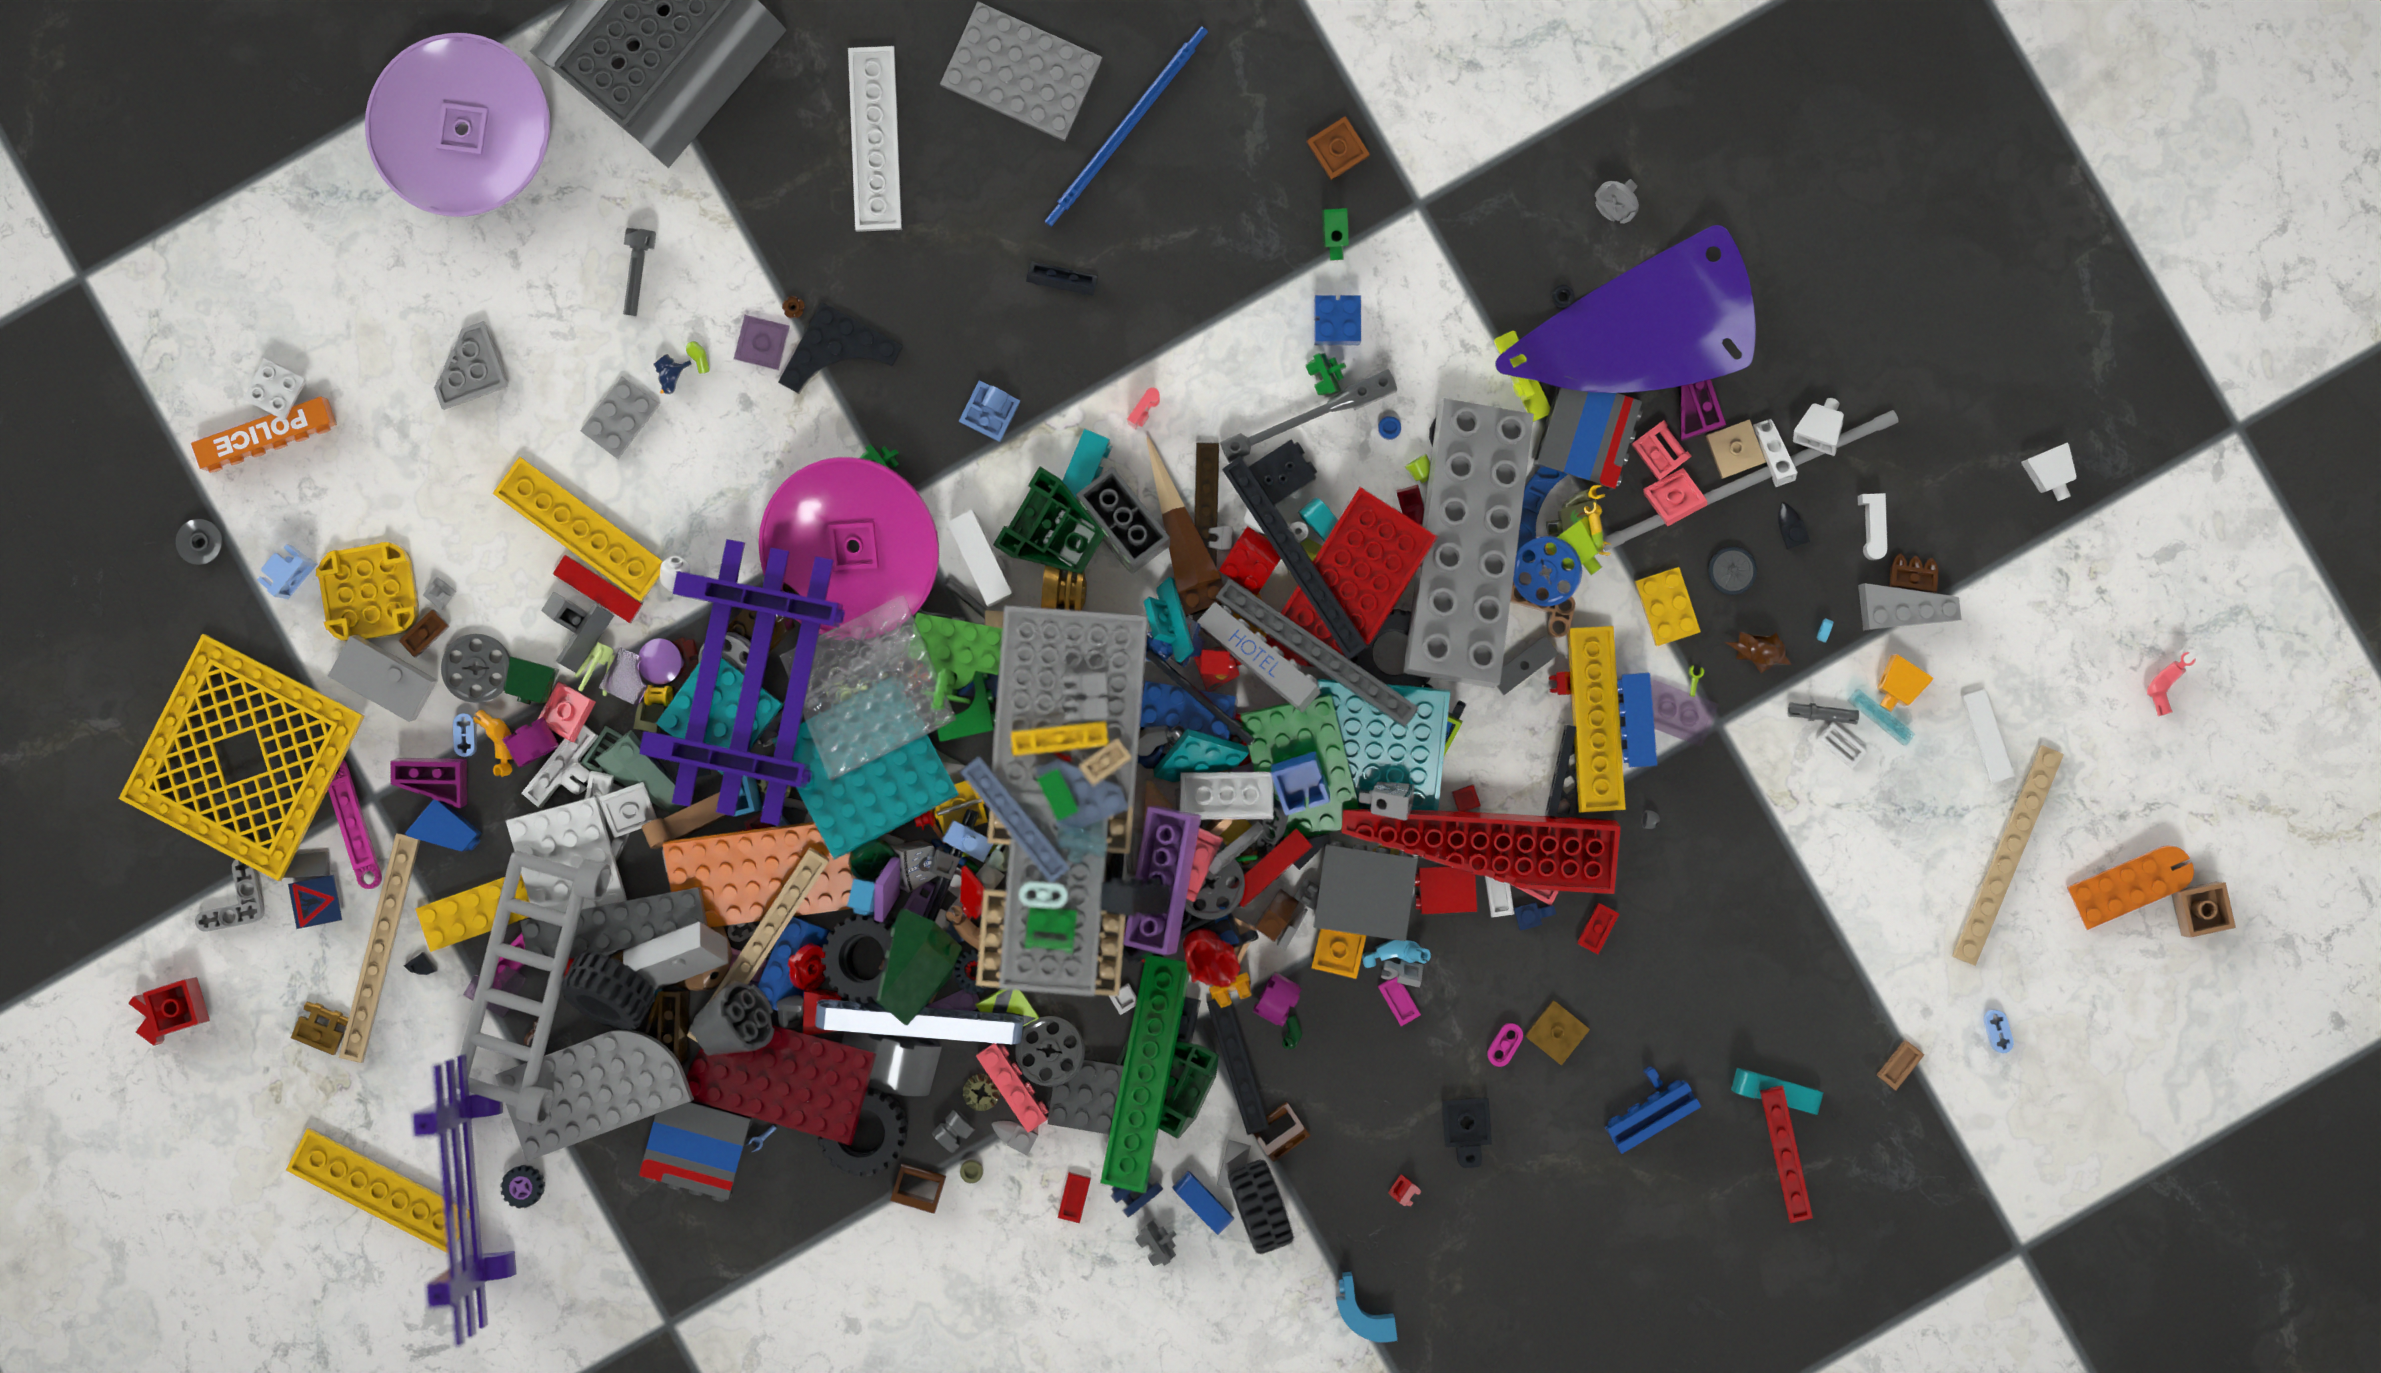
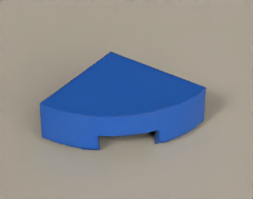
M1649 1066L1643 1070L1655 1089L1663 1085L1655 1068Z

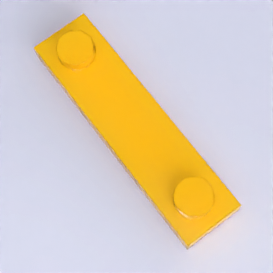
M1106 721L1011 732L1013 756L1108 746Z

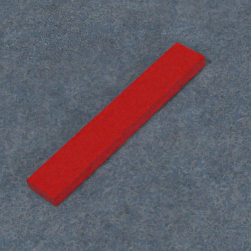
M1781 1085L1759 1090L1789 1222L1794 1223L1812 1219L1813 1216L1784 1088Z

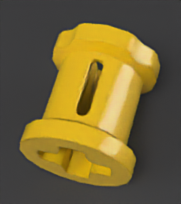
M647 685L644 690V702L646 705L656 703L668 707L673 700V689L671 686L658 688L653 685Z

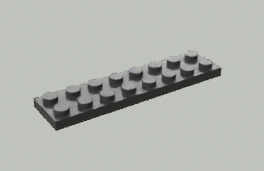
M701 887L581 909L569 959L576 958L585 952L604 953L636 947L639 944L697 922L707 926ZM534 918L520 921L525 950L554 958L562 927Z

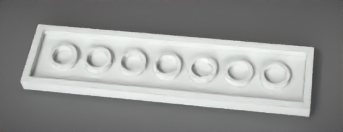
M894 46L848 48L856 232L902 230Z

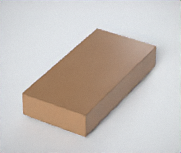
M1904 1040L1876 1076L1892 1089L1897 1090L1925 1054L1910 1042Z

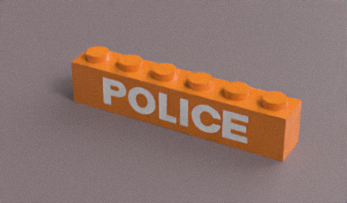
M321 396L293 406L285 420L270 414L194 441L191 445L199 468L213 473L222 470L223 465L229 463L231 465L244 462V458L251 455L252 457L262 456L266 454L265 450L274 448V450L282 449L288 446V442L293 440L300 442L309 439L310 434L331 431L330 427L337 424L328 399Z

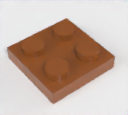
M1346 116L1306 142L1330 180L1335 179L1370 156Z

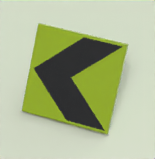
M1002 989L976 1003L980 1012L1014 1014L1023 1017V1027L1039 1019L1038 1014L1021 990Z

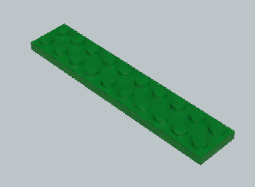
M1152 955L1145 959L1100 1184L1146 1193L1190 976L1186 967L1187 963L1184 961Z

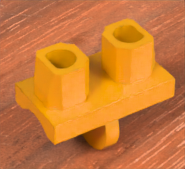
M1247 972L1235 977L1236 982H1231L1229 987L1220 988L1219 986H1212L1209 988L1212 999H1215L1221 1008L1232 1003L1228 994L1232 991L1237 990L1240 999H1245L1252 995L1249 985L1251 982Z

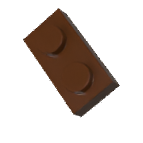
M432 609L399 642L414 658H417L450 626Z

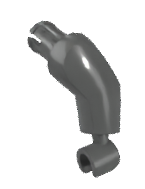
M1167 725L1144 728L1140 731L1138 755H1150L1156 746L1168 743L1172 736L1177 742L1184 734V728L1181 725H1176L1171 730H1169Z

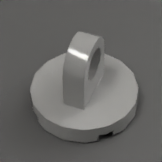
M1632 179L1628 180L1625 184L1616 181L1603 183L1595 193L1596 207L1608 220L1613 222L1617 220L1620 223L1631 221L1639 208L1637 197L1633 193L1637 185Z

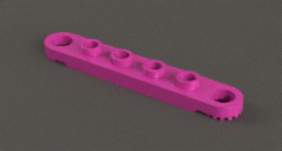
M343 760L340 765L339 774L333 778L328 791L358 885L365 889H374L381 883L382 874L347 763ZM368 871L373 872L375 877L371 884H367L364 881V875Z

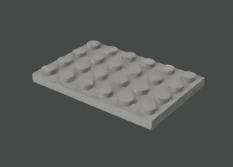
M977 1L940 85L1044 133L1066 141L1103 58Z

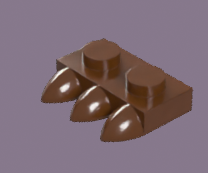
M1898 554L1890 567L1889 587L1936 594L1938 589V566L1934 559L1930 558L1923 568L1917 556H1914L1907 566L1904 556Z

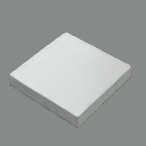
M644 782L599 797L614 838L641 829L642 825L657 819Z

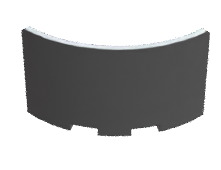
M844 1032L843 1045L877 1054L868 1087L904 1096L929 1095L942 1046L935 1040L927 1037L902 1035L901 1037H896L889 1034Z

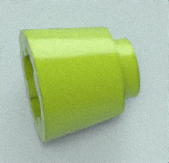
M1427 454L1418 457L1405 466L1415 481H1420L1421 484L1428 481L1430 461Z

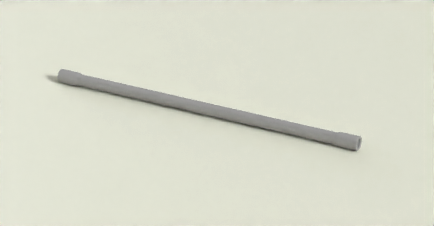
M1889 411L1874 418L1872 421L1840 434L1837 448L1898 423L1895 411ZM1808 448L1790 456L1794 466H1798L1825 453ZM1767 466L1703 495L1707 499V505L1773 476ZM1658 514L1624 530L1616 531L1603 537V541L1611 543V545H1605L1603 549L1604 551L1612 549L1665 523Z

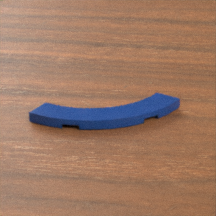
M1543 467L1539 468L1524 488L1517 552L1524 544L1536 538V521L1542 503L1550 490L1569 474ZM1525 550L1524 559L1528 562L1535 560V553L1532 550Z

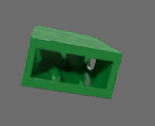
M1347 208L1322 210L1324 247H1329L1330 261L1344 260L1343 246H1349ZM1333 231L1339 232L1338 241L1332 240Z

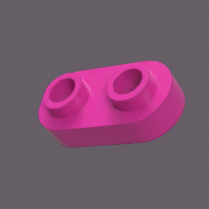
M1507 1023L1501 1027L1487 1052L1488 1060L1493 1065L1502 1067L1511 1060L1523 1039L1522 1029L1518 1025ZM1510 1030L1515 1033L1511 1039L1507 1038V1032ZM1497 1050H1501L1503 1052L1501 1058L1495 1057V1052Z

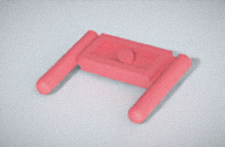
M1200 827L1186 897L1195 902L1209 872L1208 868L1216 857L1223 838Z

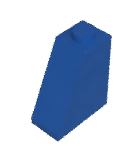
M435 799L405 833L408 837L462 852L469 849L472 851L480 843L481 840L478 838L482 835L476 827L446 802Z

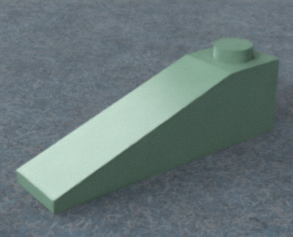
M632 730L595 758L607 774L614 775V780L626 787L644 782L650 801L670 814H674L684 807V805L672 803L676 782L655 757L639 754L641 741Z

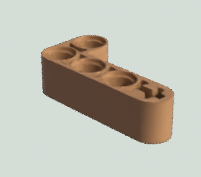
M1513 582L1510 603L1550 613L1546 630L1553 638L1563 637L1569 632L1576 605L1572 596L1567 599L1569 609L1565 612L1561 611L1558 605L1540 606L1531 603L1525 598L1522 600L1516 599L1514 596L1516 587ZM1540 587L1537 590V594L1543 593L1547 598L1549 597L1547 589ZM1555 621L1563 624L1564 630L1561 634L1553 631L1552 625Z
M720 792L664 819L658 818L642 825L641 828L650 848L663 847V842L679 840L730 816L716 812Z

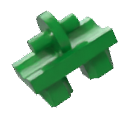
M1326 353L1314 355V359L1305 366L1310 376L1321 373L1323 377L1322 381L1314 384L1317 394H1335L1342 391L1338 381L1344 379L1341 370L1346 368L1345 363L1338 364L1335 357L1328 360Z
M871 444L865 447L867 451L860 457L888 467L887 463H890L893 468L899 465L895 459L899 452L896 449L890 452L886 446L880 449L884 455L883 458H881Z

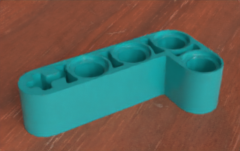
M1315 497L1298 511V514L1305 523L1313 528L1325 543L1338 522V519L1321 499Z
M1741 1068L1736 1069L1731 1091L1737 1094L1761 1099L1759 1090L1782 1085L1788 1107L1818 1115L1824 1092Z

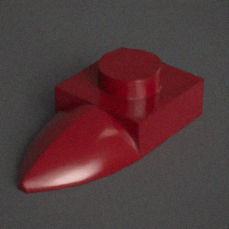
M1414 485L1396 490L1402 513L1422 526L1425 508L1419 486Z

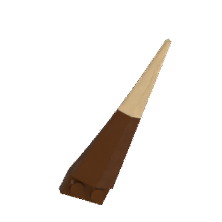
M1147 436L1146 440L1164 528L1170 537L1169 552L1177 591L1184 613L1188 617L1208 610L1214 602L1219 606L1223 605L1216 599V596L1224 584L1150 437Z

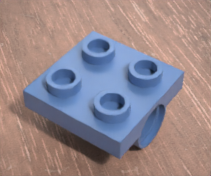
M979 380L959 422L1001 442L1021 401Z

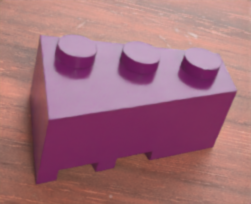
M1711 379L1681 386V441L1726 425Z
M396 758L390 761L392 785L418 794L421 793L438 801L447 802L458 808L467 805V759Z

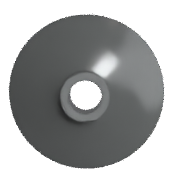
M190 520L179 529L176 535V549L179 555L191 564L204 565L213 561L219 555L222 548L221 533L208 520ZM203 538L205 545L200 547L199 540Z

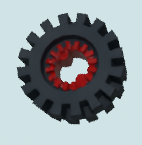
M975 949L971 950L970 953L966 951L962 957L958 958L954 975L956 983L958 982L960 989L964 988V992L968 993L970 991L972 994L980 992L981 994L984 993V990L990 989L991 986L977 985V977L970 976L971 968L978 967L979 952H975Z

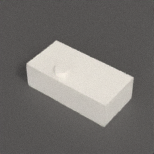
M973 510L947 521L987 606L991 608L1014 597L1015 595L1003 572L1006 566L1001 556L996 558Z

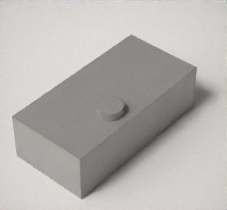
M352 635L348 638L328 674V677L408 722L416 720L438 681L359 635Z
M697 922L639 944L636 947L623 950V964L639 972L644 979L650 982L655 991L728 964L727 938L703 923Z

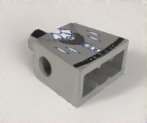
M1377 782L1373 790H1360L1359 803L1371 804L1372 814L1407 820L1413 807L1415 785Z
M924 840L891 846L895 857L900 858V889L911 892L937 876L928 870L936 850L944 851L941 846L934 848L932 844Z

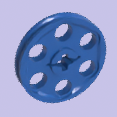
M1541 536L1530 540L1517 552L1513 582L1518 592L1526 600L1540 606H1554L1566 601L1578 589L1582 579V564L1575 549L1566 541L1553 536ZM1549 542L1554 543L1557 547V552L1554 555H1550L1545 551V545ZM1525 550H1532L1535 553V560L1533 562H1528L1524 559ZM1565 558H1571L1574 561V568L1572 570H1566L1563 567L1562 562ZM1544 565L1552 569V572L1549 574L1550 577L1547 574H1542V570L1545 568ZM1522 572L1530 574L1532 579L1530 584H1523L1520 581V574ZM1562 580L1570 584V591L1567 593L1560 591L1558 587L1559 582ZM1540 587L1546 588L1549 592V597L1546 600L1540 599L1537 595V590Z

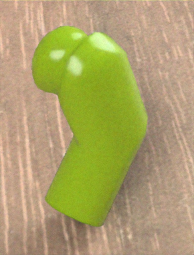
M696 341L689 342L686 345V352L696 362L698 373L709 372L705 349Z

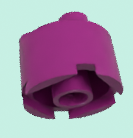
M544 717L531 723L532 727L526 724L515 730L517 735L513 733L502 739L519 768L534 762L537 758L550 753L559 746Z
M1274 972L1259 995L1260 1002L1258 1004L1255 1003L1252 1012L1275 1025L1283 1026L1289 1015V1006L1294 1008L1302 988L1297 983Z

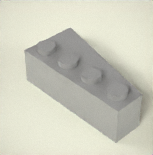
M1866 583L1858 585L1863 630L1961 620L1959 597Z

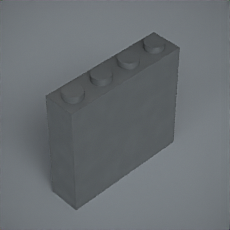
M1331 841L1330 845L1325 844L1313 927L1406 941L1418 858L1404 851H1399V855L1390 854V849L1377 847L1375 852L1369 851L1367 846L1354 844L1353 848L1344 847V842Z

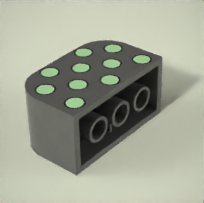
M1114 467L1110 468L1076 494V499L1105 533L1104 543L1131 574L1137 572L1170 546L1168 534Z

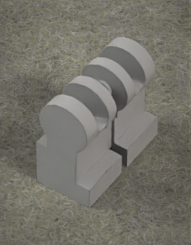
M1108 673L1063 676L1064 683L1075 682L1077 684L1075 689H1064L1065 695L1078 696V694H1086V701L1072 699L1071 701L1064 702V706H1076L1078 708L1076 713H1065V720H1110L1109 698H1101V695H1109Z

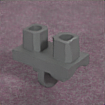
M1154 1220L1149 1222L1135 1238L1140 1247L1143 1248L1150 1244L1154 1251L1148 1255V1260L1152 1266L1162 1263L1165 1266L1176 1256L1173 1250L1176 1245L1172 1240L1176 1236L1175 1231L1167 1233L1164 1227L1159 1229Z

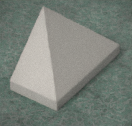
M1228 1140L1217 1185L1231 1189L1228 1173L1232 1169L1246 1165L1251 1145Z

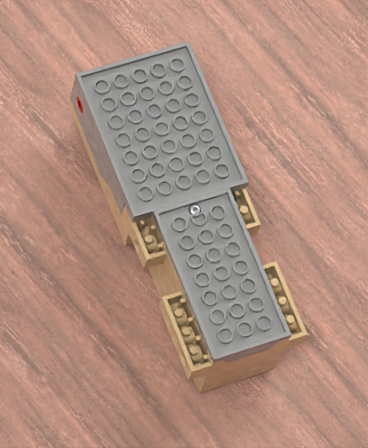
M1005 606L992 773L1070 867L1052 883L1061 884L1068 893L1067 901L1058 909L1076 910L1078 912L1073 954L1065 953L1063 950L1037 947L1025 949L1030 906L1025 905L1021 901L1019 896L1020 889L1028 882L1050 883V881L990 809L988 843L1010 845L1007 891L984 890L977 985L1078 995L1119 996L1125 915L1100 911L1102 882H1106L1108 852L1130 854L1148 632L1147 616ZM1108 673L1109 695H1101V698H1109L1110 720H1065V713H1076L1078 708L1076 706H1064V702L1071 701L1072 699L1086 701V694H1078V696L1065 695L1064 689H1075L1077 684L1075 682L1064 683L1063 676ZM1106 721L1108 745L1118 739L1132 758L1103 780L1121 788L1128 810L1061 835L1053 812L1037 781L1039 776L1036 771L1037 767L1060 760V758L1058 759L1052 752L1013 756L1011 732ZM1106 746L1060 752L1071 756L1072 761H1066L1065 763L1079 769V765ZM1030 889L1027 893L1028 897L1035 898L1036 891ZM1053 891L1051 897L1054 900H1058L1060 893ZM1034 930V938L1067 941V934Z

